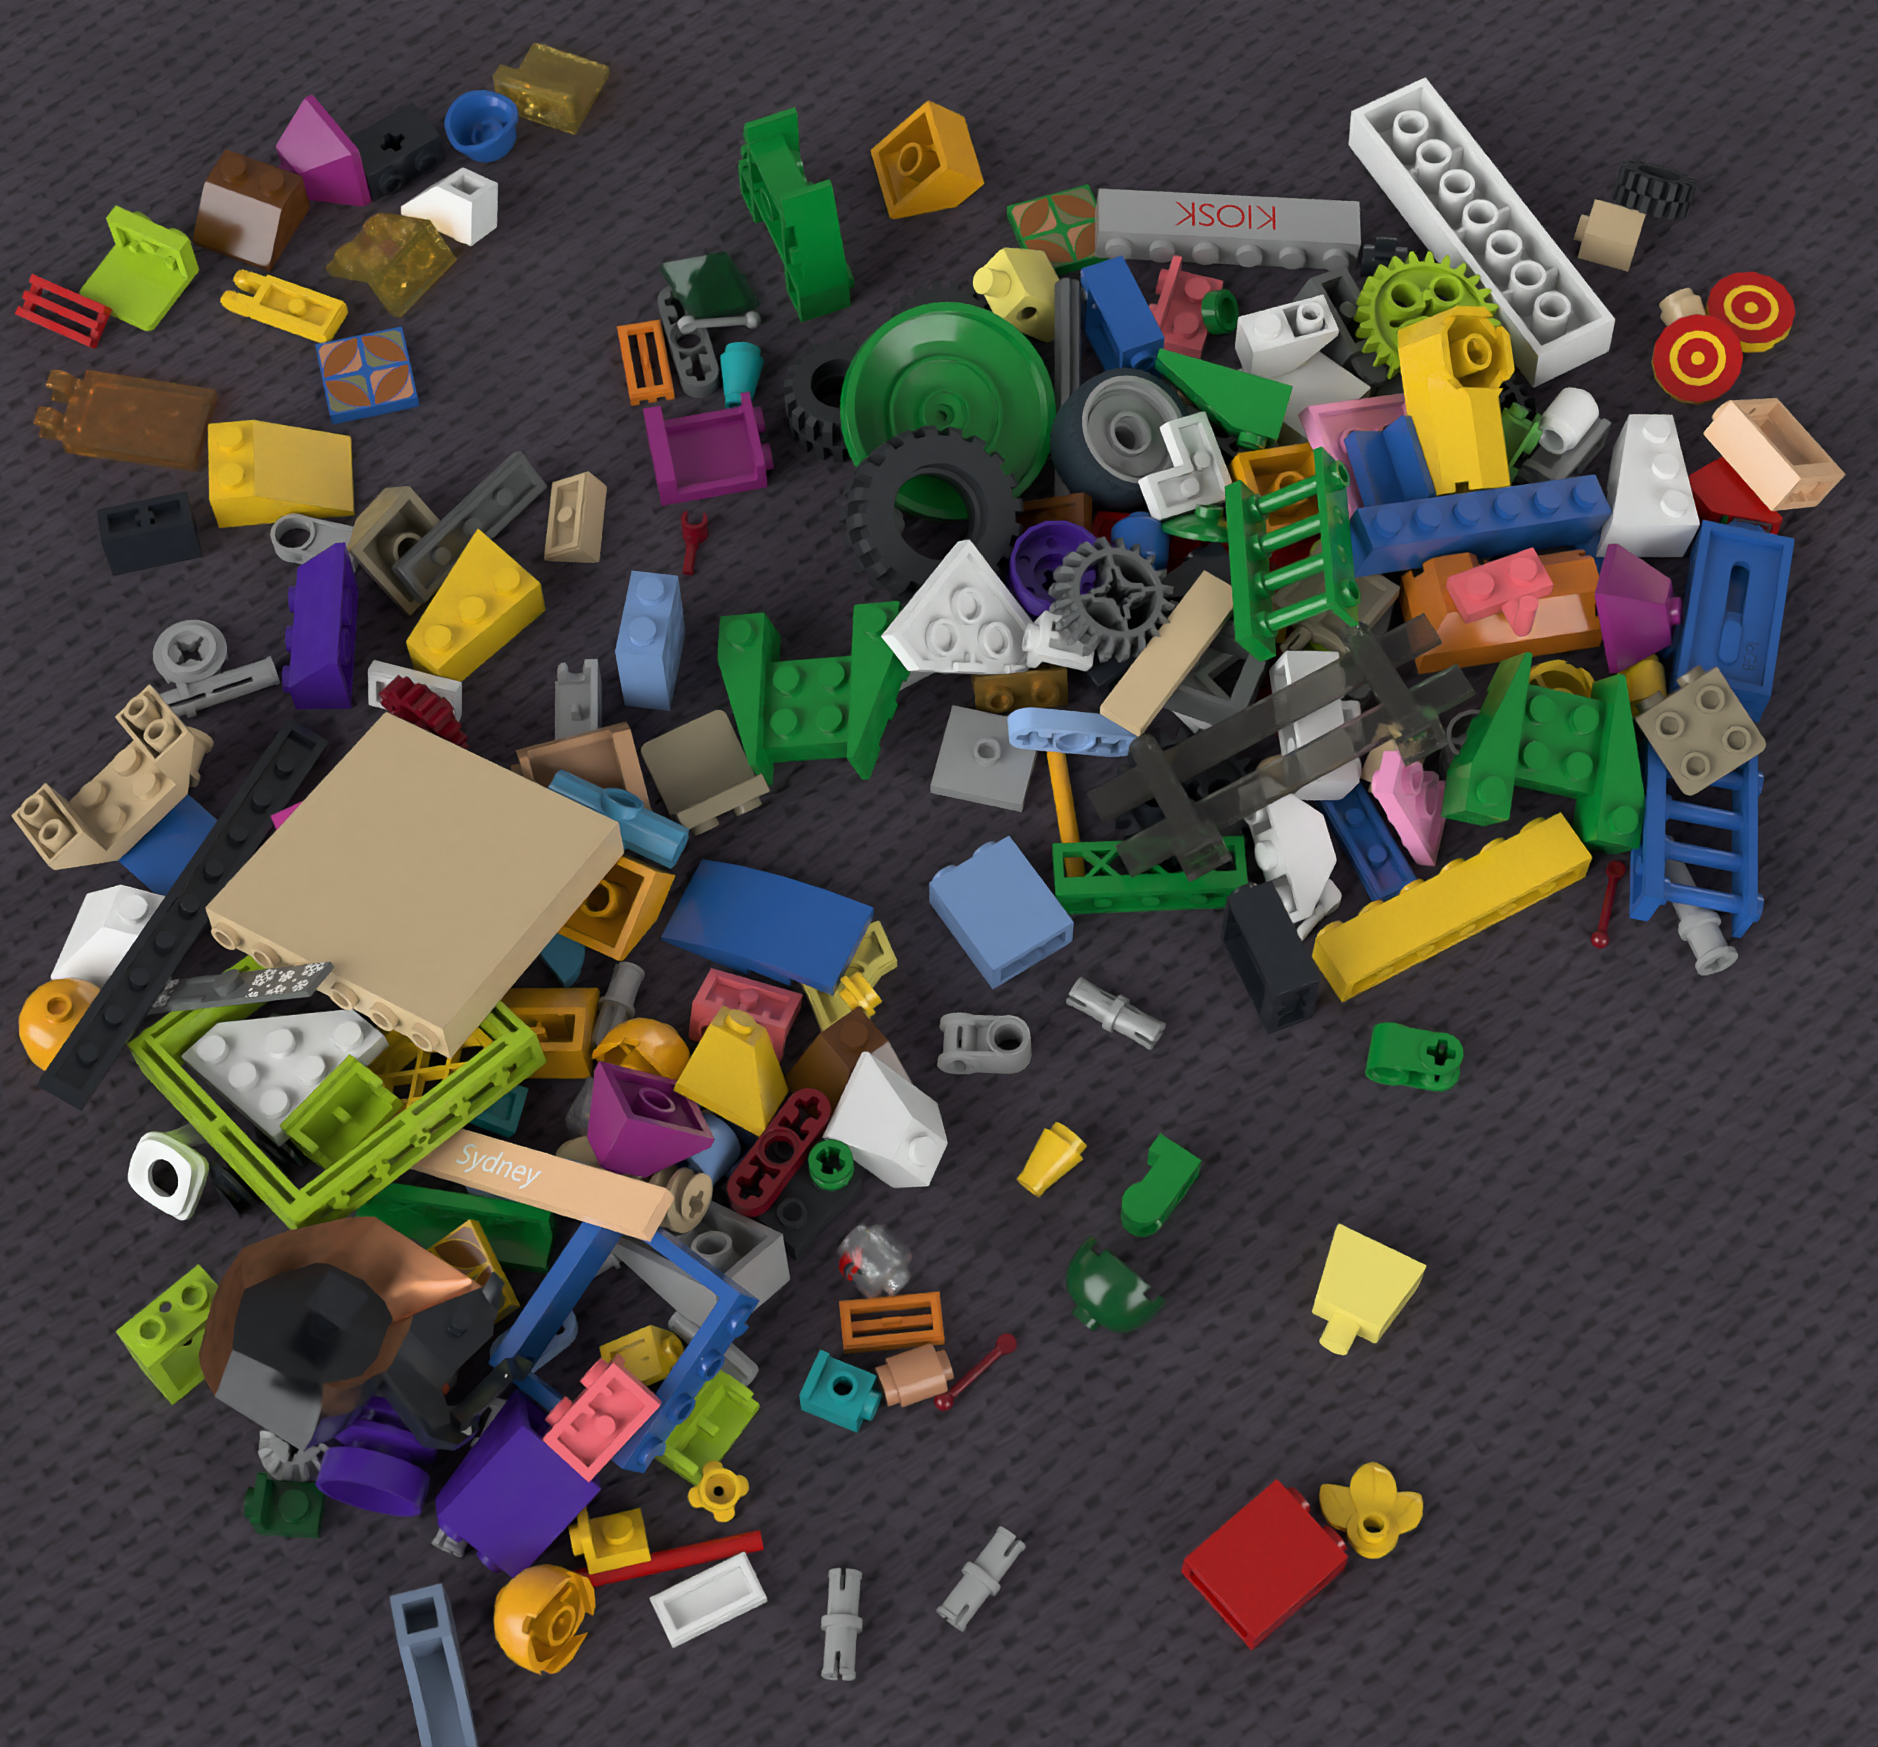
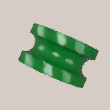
M830 1139L818 1143L811 1150L808 1159L811 1179L817 1186L832 1191L841 1189L850 1182L854 1173V1161L852 1152L847 1145L841 1141ZM829 1156L839 1157L842 1170L837 1172L834 1168L831 1175L823 1173L821 1159L825 1158L829 1162Z

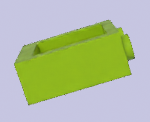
M199 1264L116 1331L141 1370L171 1405H174L205 1379L198 1355L210 1306L218 1285ZM163 1304H172L169 1312H161L160 1309ZM192 1340L190 1345L183 1346L186 1342Z

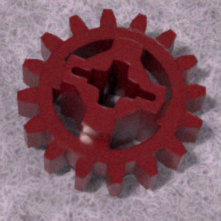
M397 675L379 693V696L383 699L380 702L381 705L390 714L467 750L469 748V745L466 743L468 737L459 730L462 725L455 719L453 714L454 707L445 697H440L432 692L426 684L418 682L415 685L408 676L402 678L400 675Z

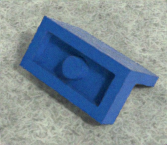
M1401 415L1383 431H1353L1343 439L1364 507L1433 498L1436 496L1418 435L1410 415Z

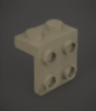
M1698 665L1676 679L1680 688L1664 697L1659 690L1635 705L1639 714L1632 717L1634 726L1640 735L1646 736L1679 789L1685 795L1698 793L1761 753L1766 747L1765 739L1718 667H1711L1704 671L1702 666Z
M714 710L645 742L640 748L643 761L671 820L691 829L693 836L718 826L719 822L716 816L731 809L738 816L762 805L759 796L770 791L763 775H755L749 766L747 757L728 716L722 710Z

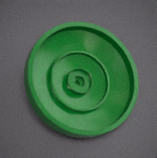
M936 302L920 305L900 313L880 326L866 339L852 359L845 376L840 400L843 437L855 467L868 457L873 450L907 430L912 432L921 426L935 425L938 430L942 431L950 426L962 429V437L966 439L976 435L986 441L983 447L985 452L991 454L997 451L1003 457L1005 462L999 467L1005 476L1013 473L1018 483V486L1011 489L1014 499L1019 497L1031 485L1043 468L1050 453V433L1056 417L1052 382L1040 355L1029 340L1011 323L989 310L957 302ZM929 475L913 477L906 481L896 494L894 507L918 518L938 522L968 520L966 507L959 494L953 487L939 478Z

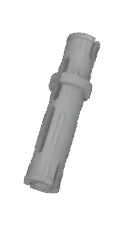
M269 656L264 660L228 670L186 685L185 681L176 683V689L159 695L167 704H171L205 693L203 696L170 706L178 717L187 715L189 719L197 716L196 711L236 699L272 685H279L280 681L272 658ZM251 677L248 681L213 692V689Z

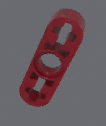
M812 1088L801 1089L793 1093L728 1180L727 1191L730 1205L738 1214L746 1217H756L765 1213L809 1156L814 1146L823 1137L831 1120L830 1102L825 1094ZM814 1105L817 1107L819 1119L816 1120L811 1117L806 1119L800 1127L801 1138L805 1139L802 1141L794 1132L800 1123L799 1108L809 1110ZM777 1141L787 1142L793 1147L794 1154L785 1163H773L765 1155L769 1145ZM758 1164L766 1173L759 1183L761 1196L758 1198L751 1195L746 1200H743L740 1186L751 1187L760 1177L759 1168L755 1166Z

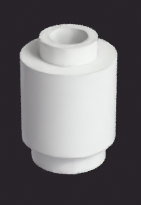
M1572 387L1565 388L1559 393L1540 419L1538 428L1543 431V434L1538 442L1542 447L1552 453L1562 454L1566 450L1573 449L1599 415L1598 406L1592 395L1585 390Z

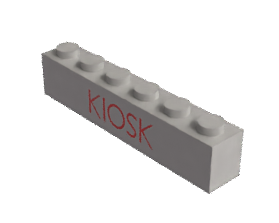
M1100 188L1098 191L1095 211V257L1113 259L1123 256L1124 259L1153 260L1165 263L1172 261L1173 256L1177 255L1183 257L1182 262H1195L1201 265L1215 263L1235 264L1244 267L1275 266L1287 269L1316 268L1332 271L1346 266L1347 269H1355L1361 246L1360 203L1358 201Z

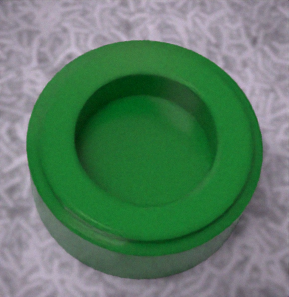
M1227 289L1209 291L1205 294L1201 312L1206 329L1213 335L1233 332L1238 324L1239 317L1238 304L1233 294Z

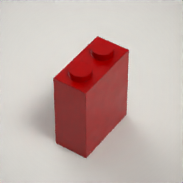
M1278 1479L1272 1482L1185 1557L1181 1570L1185 1577L1251 1650L1256 1648L1344 1570L1349 1558L1344 1552L1347 1549L1346 1544L1339 1534L1328 1525L1322 1528L1309 1514L1311 1507L1303 1495L1292 1486L1286 1489Z

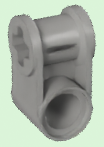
M961 1012L950 1013L941 1017L939 1028L944 1032L943 1053L938 1056L937 1066L940 1070L951 1074H972L976 1072L1012 1074L1022 1071L1030 1063L1032 1056L1030 1031L1025 1021L1019 1017L1012 1015H973ZM962 1039V1046L959 1048V1041ZM1010 1039L1021 1043L1018 1048L1009 1051L998 1047L1001 1042Z

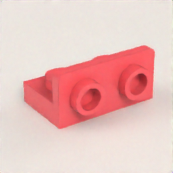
M1174 255L1169 270L1162 268L1156 286V294L1160 295L1158 304L1150 303L1149 308L1165 337V350L1201 359L1209 334L1202 319V301L1207 292L1223 289V281L1181 271L1183 257Z
M711 968L692 1002L688 1036L691 1040L700 1042L708 1026L723 1005L729 1009L742 1010L751 1015L757 1024L767 1029L780 1064L784 1056L786 1037L801 1009L803 994Z
M619 1354L609 1363L600 1358L580 1380L586 1388L573 1402L565 1396L544 1419L551 1426L547 1429L542 1440L588 1482L593 1479L662 1403V1400L623 1366L626 1360Z

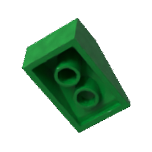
M1159 349L1154 368L1201 412L1205 411L1207 417L1227 436L1236 438L1237 447L1256 451L1274 446L1278 440L1293 386L1165 349Z

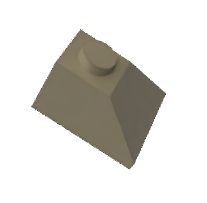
M410 486L385 488L355 521L347 550L400 610L407 616H411L422 603H417L392 571L391 567L437 525L440 520Z

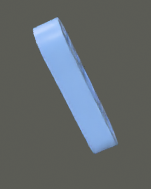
M1029 707L1018 709L1007 718L1009 742L1012 746L1019 749L1118 757L1128 756L1130 749L1137 751L1140 747L1138 736L1097 713Z

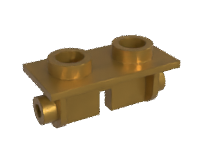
M1047 663L1039 664L1037 668L1030 667L1026 672L1001 675H971L973 693H975V705L978 711L996 714L1013 712L1029 707L1046 708L1068 705L1067 668L1064 666Z

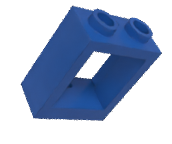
M1123 256L1082 268L1080 282L1081 326L1104 372L1115 368H1135V370L1140 369L1143 372H1149L1161 380V374L1154 367L1159 349H1164L1165 337Z

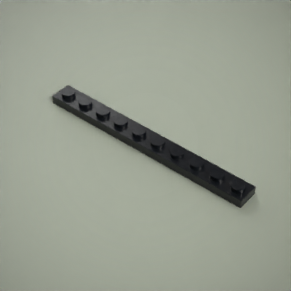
M287 719L42 1074L38 1087L80 1111L84 1109L210 923L205 907L260 849L274 828L271 816L287 809L325 753L329 744L328 740L292 719Z

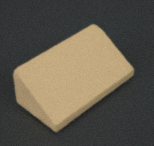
M589 471L552 482L544 560L599 562L607 487Z

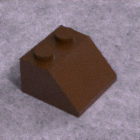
M225 149L205 180L193 243L270 272L310 209L303 177Z

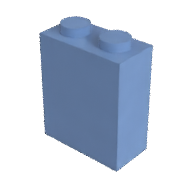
M631 571L615 649L625 706L665 711L671 710L686 634L678 576Z
M1010 836L997 843L994 841L985 843L974 852L972 858L957 867L949 865L941 869L933 877L932 881L929 882V903L992 989L1068 945L1073 940V920Z

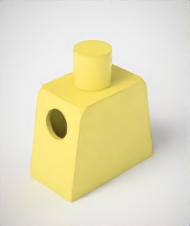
M1006 247L999 250L983 268H980L975 273L973 278L975 291L985 296L994 314L1011 323L1020 332L1044 342H1050L1055 338V283L1060 280L1045 252Z
M1338 1224L1312 1310L1313 1314L1329 1321L1319 1340L1320 1344L1333 1353L1347 1355L1356 1335L1377 1343L1417 1290L1426 1265Z

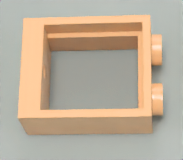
M1777 398L1729 400L1712 415L1714 421L1703 432L1705 437L1771 511L1815 507L1846 475Z

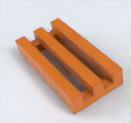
M661 320L617 326L631 406L640 405L639 401L648 400L649 403L657 402V398L666 397V400L675 399ZM654 332L663 381L662 385H654L645 333ZM630 335H636L646 386L644 388L637 389L628 340Z
M939 1291L839 1301L844 1354L921 1347L932 1343V1345L945 1344ZM931 1307V1314L896 1316L851 1322V1315ZM933 1326V1330L852 1337V1334Z

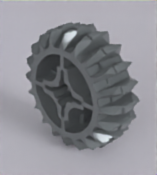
M1105 536L1098 538L1093 543V546L1086 541L1078 546L1076 552H1069L1062 559L1064 566H1058L1054 571L1052 578L1056 583L1051 585L1048 595L1055 598L1056 601L1050 605L1049 613L1062 615V618L1056 623V630L1063 631L1068 629L1071 635L1067 639V645H1074L1077 641L1084 644L1082 657L1089 656L1094 650H1097L1100 663L1107 662L1112 654L1118 663L1125 662L1130 657V654L1134 658H1138L1154 636L1161 637L1158 632L1163 624L1171 623L1165 616H1170L1175 605L1166 599L1173 594L1174 587L1161 584V581L1167 576V569L1155 571L1152 564L1156 560V554L1149 555L1145 559L1139 555L1141 551L1140 543L1134 544L1127 550L1125 549L1123 537L1116 538L1111 546ZM1094 570L1096 579L1093 581V589L1087 594L1080 595L1082 575ZM1136 605H1142L1143 613L1139 627L1129 630L1127 621L1131 618L1130 611Z

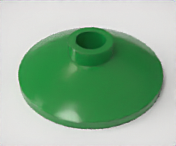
M1197 504L1195 514L1182 515L1162 522V531L1174 536L1228 543L1227 518L1222 517L1223 508L1219 506Z

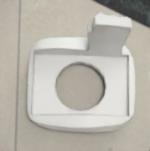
M191 1124L169 1132L152 1131L141 1137L130 1162L128 1181L131 1187L146 1201L182 1221L190 1219L198 1205L209 1173V1163L206 1158L191 1147L208 1142ZM158 1159L169 1161L177 1172L178 1188L172 1196L155 1186L153 1182L152 1168Z

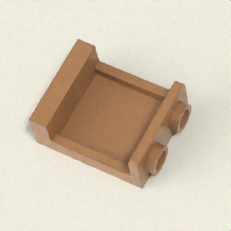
M627 722L516 750L519 764L511 765L512 772L545 788H548L555 774L562 769L600 788H618L628 791L643 801V808L652 811L631 729Z

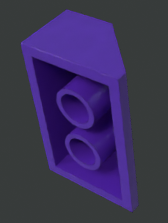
M345 542L333 544L297 568L296 585L289 586L288 604L290 613H294L293 625H287L285 630L287 653H291L290 665L283 666L282 685L284 693L291 694L296 710L352 709L359 586Z

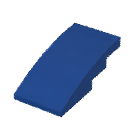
M702 859L661 935V940L745 975H748L750 970L788 986H791L793 980L834 996L841 982L840 979L844 976L874 917V907L784 876L740 865Z

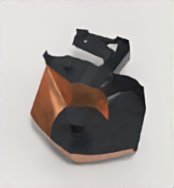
M349 1217L293 1229L244 1247L221 1279L210 1306L198 1355L202 1373L216 1398L303 1452L312 1446L331 1440L349 1428L378 1389L422 1447L455 1451L474 1437L479 1429L478 1424L483 1411L513 1380L523 1381L534 1364L519 1355L515 1358H505L458 1406H447L441 1388L452 1374L493 1336L500 1294L505 1283L493 1271L485 1286L479 1285L376 1217Z

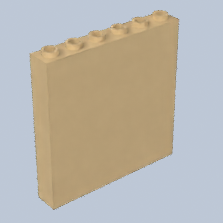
M385 712L205 908L212 926L211 933L223 947L229 950L237 948L247 953L266 969L331 962L334 966L333 970L316 990L330 996L338 1006L345 1010L355 1009L369 1016L380 1028L386 1031L394 1029L402 1033L422 1050L427 1052L434 1050L451 1059L624 854L619 822Z

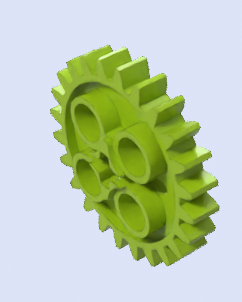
M1431 251L1427 252L1423 262H1419L1415 253L1410 252L1405 265L1397 256H1394L1388 268L1380 264L1374 277L1369 276L1363 286L1364 291L1360 292L1356 301L1359 307L1353 320L1361 324L1355 335L1358 338H1368L1362 349L1363 353L1376 352L1378 354L1373 363L1375 368L1385 363L1390 366L1387 378L1391 379L1398 372L1401 373L1398 352L1399 329L1456 306L1486 307L1493 315L1487 319L1495 328L1501 325V321L1493 318L1499 308L1498 304L1485 303L1492 290L1490 288L1480 290L1476 288L1481 277L1479 274L1470 278L1464 276L1467 264L1462 263L1456 269L1450 268V256L1448 255L1443 258L1441 264L1435 263ZM1436 294L1445 296L1449 301L1439 299ZM1393 300L1403 302L1407 308L1398 306Z

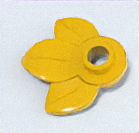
M1369 1462L1358 1468L1351 1479L1350 1487L1323 1484L1319 1492V1504L1327 1523L1336 1529L1346 1532L1348 1542L1359 1555L1369 1559L1381 1558L1393 1550L1398 1542L1399 1535L1416 1528L1423 1514L1421 1494L1405 1491L1397 1493L1396 1482L1391 1472L1377 1462ZM1372 1526L1380 1529L1381 1531L1378 1533H1370L1365 1529V1527Z

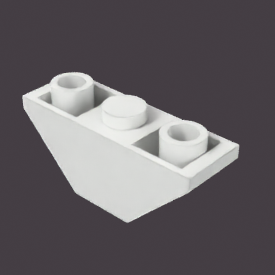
M1272 780L1259 781L1239 791L1242 800L1241 812L1244 820L1249 824L1255 843L1256 862L1263 870L1266 882L1272 880L1294 924L1311 917L1337 859L1323 814Z

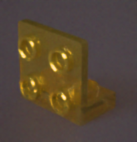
M534 43L518 69L500 64L493 75L495 92L512 100L519 111L520 117L576 135L607 81L610 72L609 67L540 43Z
M378 213L364 223L363 230L351 242L342 245L335 252V258L325 269L333 277L367 282L388 313L401 318L457 259L429 219Z

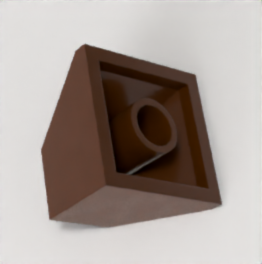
M859 1006L822 1031L784 1078L791 1094L805 1088L816 1089L825 1094L830 1102L831 1117L862 1052H869L911 1084L912 1082L889 1041ZM813 1105L809 1110H805L811 1118L819 1119L816 1106Z

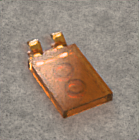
M51 370L46 387L54 389L51 396L52 401L68 403L65 415L53 408L38 407L33 422L34 425L41 426L38 434L39 438L63 441L62 444L66 453L195 472L208 433V424L211 423L218 401V395L215 389L86 370L84 379L79 380L67 372Z

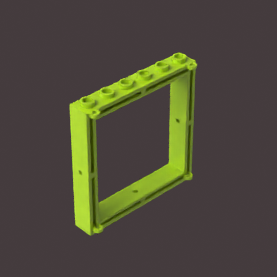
M248 955L224 972L231 969L246 972L266 968L259 965L252 956ZM500 1000L478 1026L494 1041L314 1180L298 1190L181 1067L185 1063L181 1056L217 1023L244 1020L268 1001L171 1011L154 1025L143 1030L139 1036L127 1044L142 1073L290 1230L346 1218L547 1063L536 1033Z

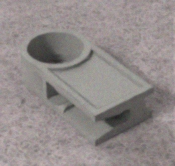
M289 514L282 516L274 523L270 536L275 552L281 559L287 562L304 564L335 543L345 542L348 547L354 527L307 517L302 514ZM301 528L311 533L308 541L302 546L286 548L279 544V539L288 530ZM349 553L355 573L359 563Z

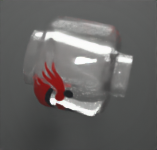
M864 1223L860 1224L844 1239L837 1250V1253L841 1256L838 1263L840 1273L867 1298H876L885 1292L893 1297L907 1284L912 1276L907 1270L912 1259L911 1250L881 1223L869 1227Z

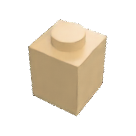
M1595 199L1590 216L1581 214L1574 240L1582 242L1578 258L1628 272L1646 214Z

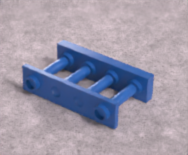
M1645 736L1637 748L1646 803L1640 847L1631 851L1629 918L1649 921L1659 905H1665L1669 901L1731 913V937L1741 938L1753 922L1759 921L1764 904L1763 895L1758 894V797L1761 794L1764 781L1763 772L1758 771V755L1748 760L1743 769L1736 768L1709 785L1732 790V811L1672 800L1671 795L1666 794V781L1668 778H1673ZM1668 819L1732 830V852L1671 841V837L1665 835V822ZM1667 860L1732 871L1731 893L1672 883L1670 878L1665 876V863Z

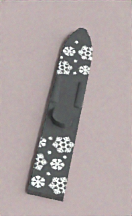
M331 962L246 972L231 969L223 974L170 980L148 1014L310 997L333 970L334 966Z

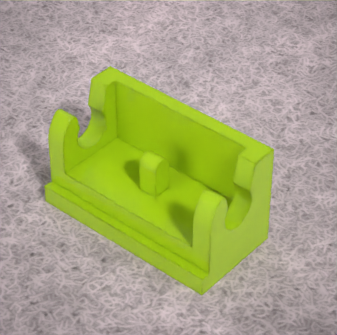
M349 1054L279 1127L305 1156L323 1170H327L382 1128L404 1104L396 1095L382 1085L384 1083L382 1079Z
M720 1369L714 1378L704 1383L695 1396V1407L689 1417L681 1424L676 1425L665 1441L666 1449L662 1457L655 1456L654 1458L694 1486H698L703 1477V1466L709 1461H721L760 1408V1404L751 1398L754 1393Z

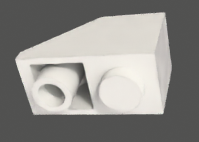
M461 168L401 206V214L420 222L424 226L446 234L458 242L472 246L497 228L498 183L468 169Z
M1324 295L1238 317L1235 350L1245 373L1269 379L1293 372L1337 337L1339 329Z

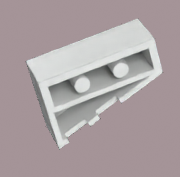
M1629 414L1613 447L1606 490L1608 491L1607 502L1612 514L1602 526L1596 557H1605L1608 544H1619L1637 557H1683L1700 523L1673 415Z

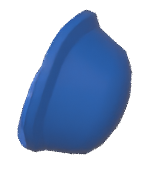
M487 90L470 91L459 96L448 109L445 118V131L450 143L457 151L462 152L477 162L490 163L504 157L513 148L517 138L516 124L519 119V111L513 101L502 94Z

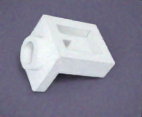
M1045 610L1033 624L1029 623L1027 625L1022 642L1023 651L1028 652L1027 667L1037 668L1042 661L1086 672L1092 667L1094 651L1089 656L1082 657L1084 644L1077 641L1074 645H1067V639L1071 635L1068 629L1063 631L1056 630V623L1062 618V615L1052 614Z

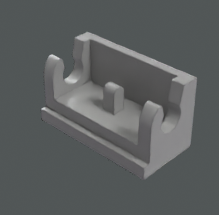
M1597 418L1573 449L1566 450L1562 454L1552 453L1540 446L1532 457L1522 464V468L1519 469L1514 481L1524 485L1579 477L1604 447L1611 422L1605 418L1603 420Z
M585 659L583 672L579 674L568 672L567 664L561 663L557 668L558 681H555V740L602 728V680L598 659Z

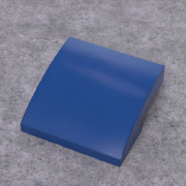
M187 794L118 861L155 894L166 896L218 820Z

